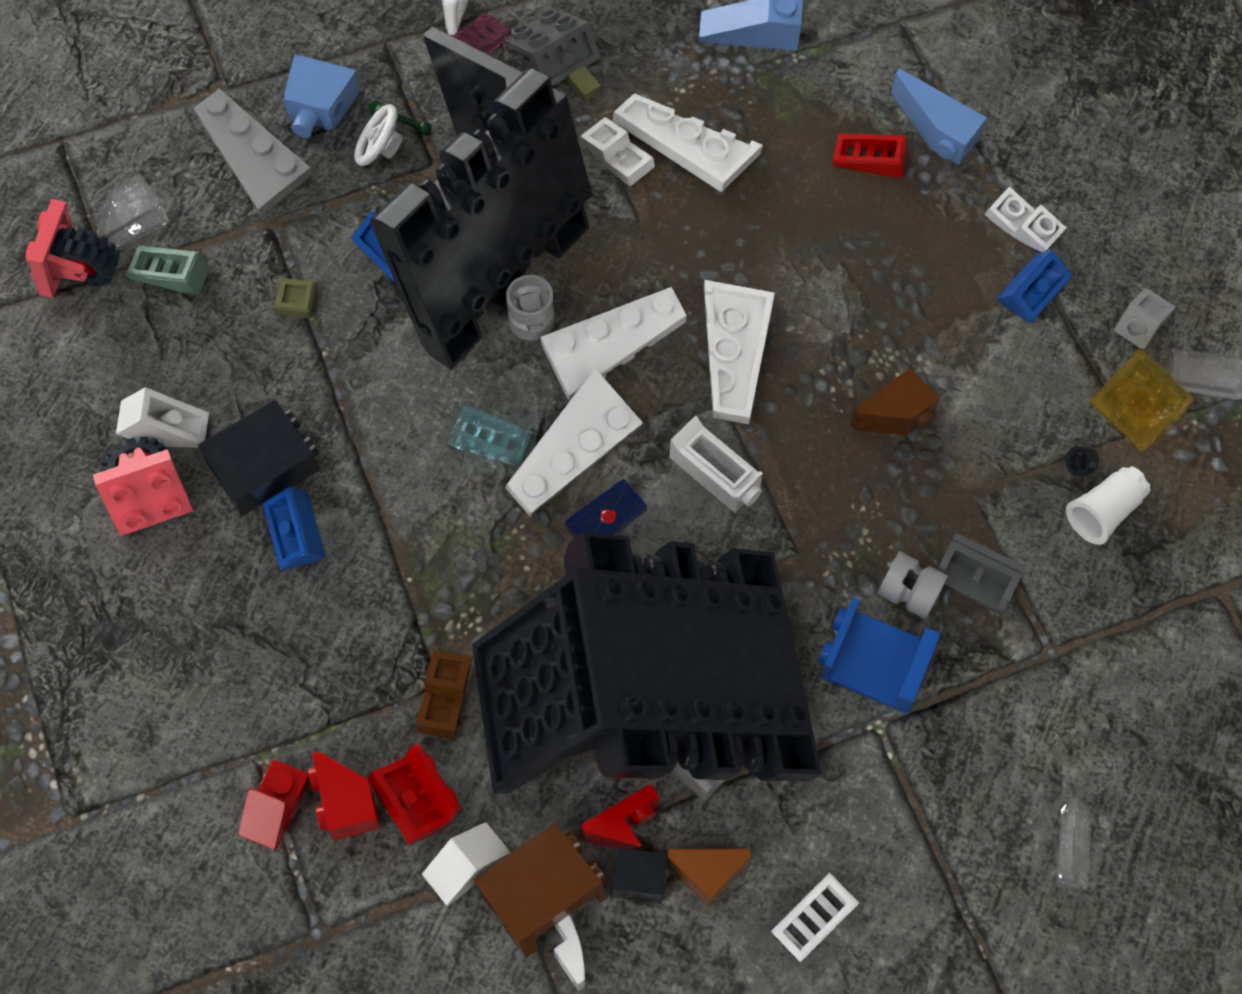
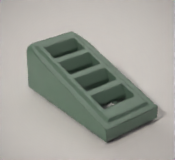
M138 245L126 276L131 280L199 295L210 266L199 252ZM151 258L153 259V261L150 265L149 270L146 271V266L149 262V259ZM163 262H165V264H164V266H163V269H162V271L160 272V269H161V267H162V264H163ZM177 265H179L176 274H174Z

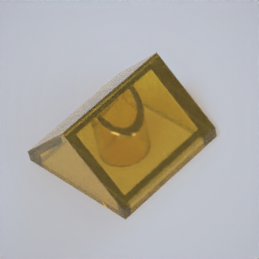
M1139 348L1089 402L1141 452H1144L1181 422L1195 401V398L1142 348Z

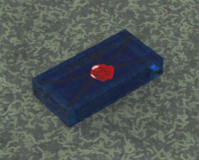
M622 479L565 520V527L574 538L583 531L614 535L646 512L647 505L625 479Z

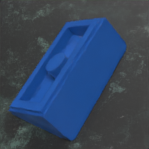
M1052 249L1040 252L1028 262L997 299L1005 307L1028 323H1031L1073 275Z
M289 487L262 503L280 570L284 571L312 563L325 557L310 498L306 491Z

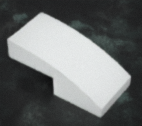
M606 117L580 136L581 141L608 170L630 187L655 168L653 157L632 144L629 140L628 132Z
M570 915L554 925L564 940L562 944L554 949V955L577 991L585 987L584 961L576 929Z

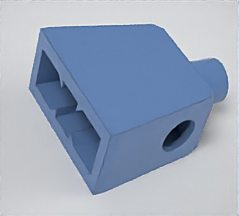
M295 54L284 94V104L288 118L294 121L291 129L296 135L309 138L314 127L327 130L336 128L360 92L356 70Z

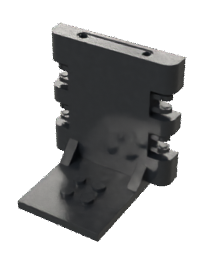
M432 26L423 35L457 136L439 154L442 164L435 170L437 180L433 183L430 179H426L419 187L408 183L371 218L370 223L423 348L435 360L452 369L483 337L477 320L484 314L483 308L486 303L493 305L498 298L507 302L506 292L509 285L516 278L526 275L525 271L530 267V261L533 256L540 257L547 251L560 258L590 228L583 204L592 196V191L567 95L552 88L550 77L532 68H527L524 72H521Z
M583 531L572 539L566 548L564 556L566 576L472 643L493 794H508L572 755L595 750L598 768L606 778L659 779L672 772L677 763H679L682 769L688 770L690 775L697 780H727L739 774L743 764L748 771L754 772L755 776L762 781L807 782L822 775L774 552L733 548L722 555L717 562L710 561L706 568L703 561L697 560L694 543L670 541L658 549L654 555H646L642 564L643 559H641L640 555L632 553L629 536Z

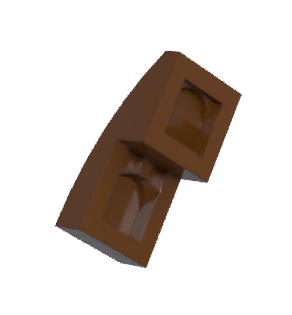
M433 650L424 682L425 692L415 724L416 733L455 740L467 689L472 657Z

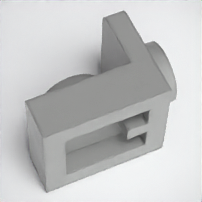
M1145 288L1129 304L1114 330L1139 348L1144 349L1176 307Z

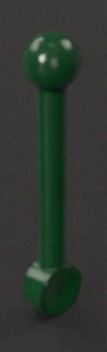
M372 101L369 104V111L372 115L382 107L381 102ZM398 114L397 121L419 129L423 135L431 133L432 126L429 122L420 123Z

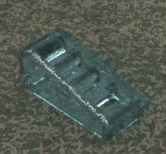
M463 404L447 444L463 451L519 466L532 432ZM467 425L474 426L471 435L464 432ZM481 429L488 430L485 440L478 438ZM496 433L502 435L498 446L492 444ZM510 437L517 439L512 452L506 450Z

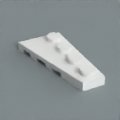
M672 287L544 335L540 337L541 345L570 402L594 368L606 378V374L620 364L625 365L641 349L646 346L651 347L686 323V313Z
M594 368L508 482L506 489L526 513L531 516L639 429L643 422L598 370Z

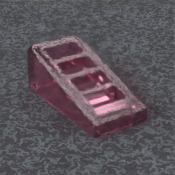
M485 13L458 29L455 35L450 36L489 55L504 42L503 39L512 33L504 24L490 14ZM490 26L496 32L493 34L485 27ZM482 33L487 38L483 39L477 34ZM474 40L477 44L474 45L470 41Z

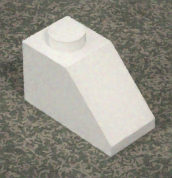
M145 387L121 401L116 434L128 439L135 438L136 442L140 441V437H147L149 441L155 438L158 439L159 443L162 442L165 447L198 448L197 445L205 441L209 412Z

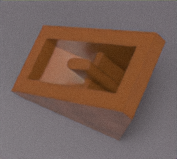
M668 849L667 867L709 907L748 867L751 849Z

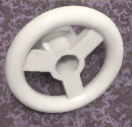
M387 104L381 107L365 126L355 149L354 157L358 165H369L380 154L389 159L398 150L402 142V135L394 130L398 118V111L394 105Z

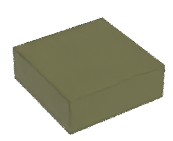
M280 278L274 304L275 314L311 318L317 292L316 282Z

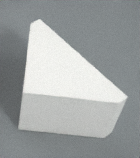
M485 822L451 838L425 869L422 876L448 907L475 885V878L507 857L511 852Z

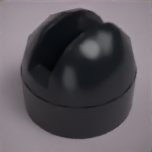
M1075 446L1068 451L1065 464L1071 474L1086 476L1097 470L1099 456L1094 449L1088 446Z

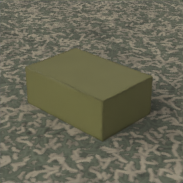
M585 66L567 75V82L584 102L601 93V85Z

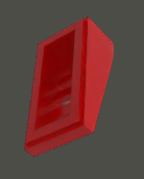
M838 133L833 166L888 177L904 178L908 157L906 136ZM848 146L854 147L852 156H847ZM862 148L867 149L866 156H861ZM876 151L881 152V157H875ZM890 154H894L895 158H891Z

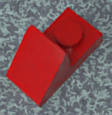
M273 759L258 790L250 788L247 793L238 835L276 851L310 782L308 773Z
M652 784L647 785L581 824V835L585 842L616 850L624 848L641 851V844L629 825L631 823H634L635 826L642 825L656 815L655 809L659 805V796Z

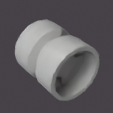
M524 275L516 278L509 285L506 292L509 326L512 332L521 339L527 341L541 339L540 337L549 334L554 326L553 290L545 279L536 275Z
M899 551L877 595L894 604L902 601L905 602L906 610L926 620L948 575L930 566L922 569L917 559ZM906 578L916 581L912 590L904 585Z

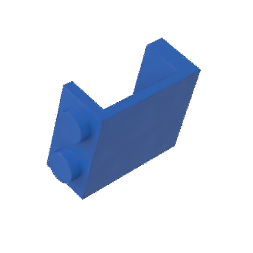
M852 598L848 610L840 607L832 629L838 631L834 643L826 641L818 659V663L824 665L820 678L908 714L941 633L925 628L922 637L919 638L856 612L860 600Z

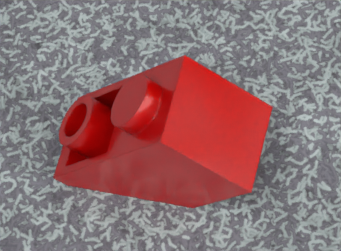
M321 752L312 753L314 767L308 768V775L313 792L320 791L322 805L316 807L321 831L328 829L330 836L335 841L380 829L381 825L375 798L368 779Z

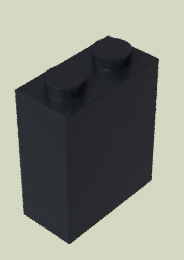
M276 399L197 445L208 467L241 516L319 471L315 460L319 452L308 435L304 438L301 437L296 430L300 428V424L290 408L283 411Z

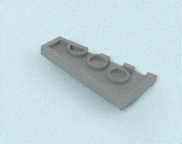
M216 90L193 108L197 119L215 147L222 154L229 169L233 171L245 194L249 196L260 217L312 176L311 169L306 163L222 90Z

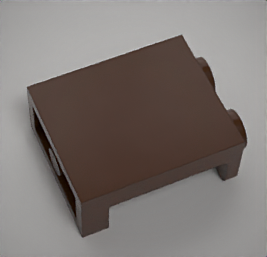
M556 822L474 879L481 897L525 958L540 949L536 938L593 897L599 903L607 899L603 887L607 879L594 861L589 864L586 863L580 855L584 850L571 831L564 834Z

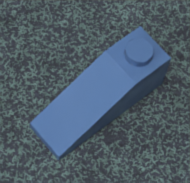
M747 0L702 11L699 42L797 50L802 22L803 0Z
M898 69L895 74L891 95L929 148L937 152L940 157L960 165L980 139L987 117L902 69Z

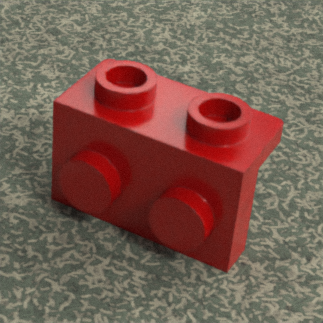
M420 744L411 746L405 757L371 772L368 778L370 785L409 846L449 827L460 810L455 792L445 784L437 772L434 760L424 752Z

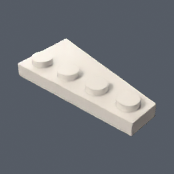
M635 93L613 113L612 121L720 192L761 154L763 147L762 144L751 141L750 145L735 139V133L725 129L719 133L704 127V121L695 117L682 118L674 115V109Z
M708 280L704 281L713 418L749 424L775 295L774 292Z

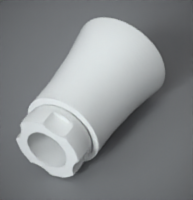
M1133 466L1130 468L1123 467L1118 472L1112 473L1086 494L1069 502L1066 506L1068 521L1073 529L1086 541L1097 545L1104 544L1120 523L1151 491L1150 484L1139 469Z

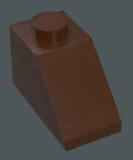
M909 368L855 408L851 426L857 431L907 436L917 427L923 430L934 421L937 416L935 410L940 398Z

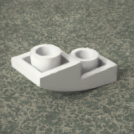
M1008 187L984 213L985 216L1005 232L1041 252L1046 251L1067 228L1041 204L1034 209L1011 187Z

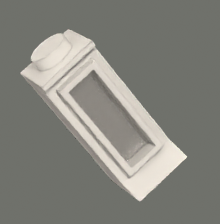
M697 416L690 420L671 439L669 458L734 513L744 504L747 507L751 506L760 496L763 473L756 471L708 431Z

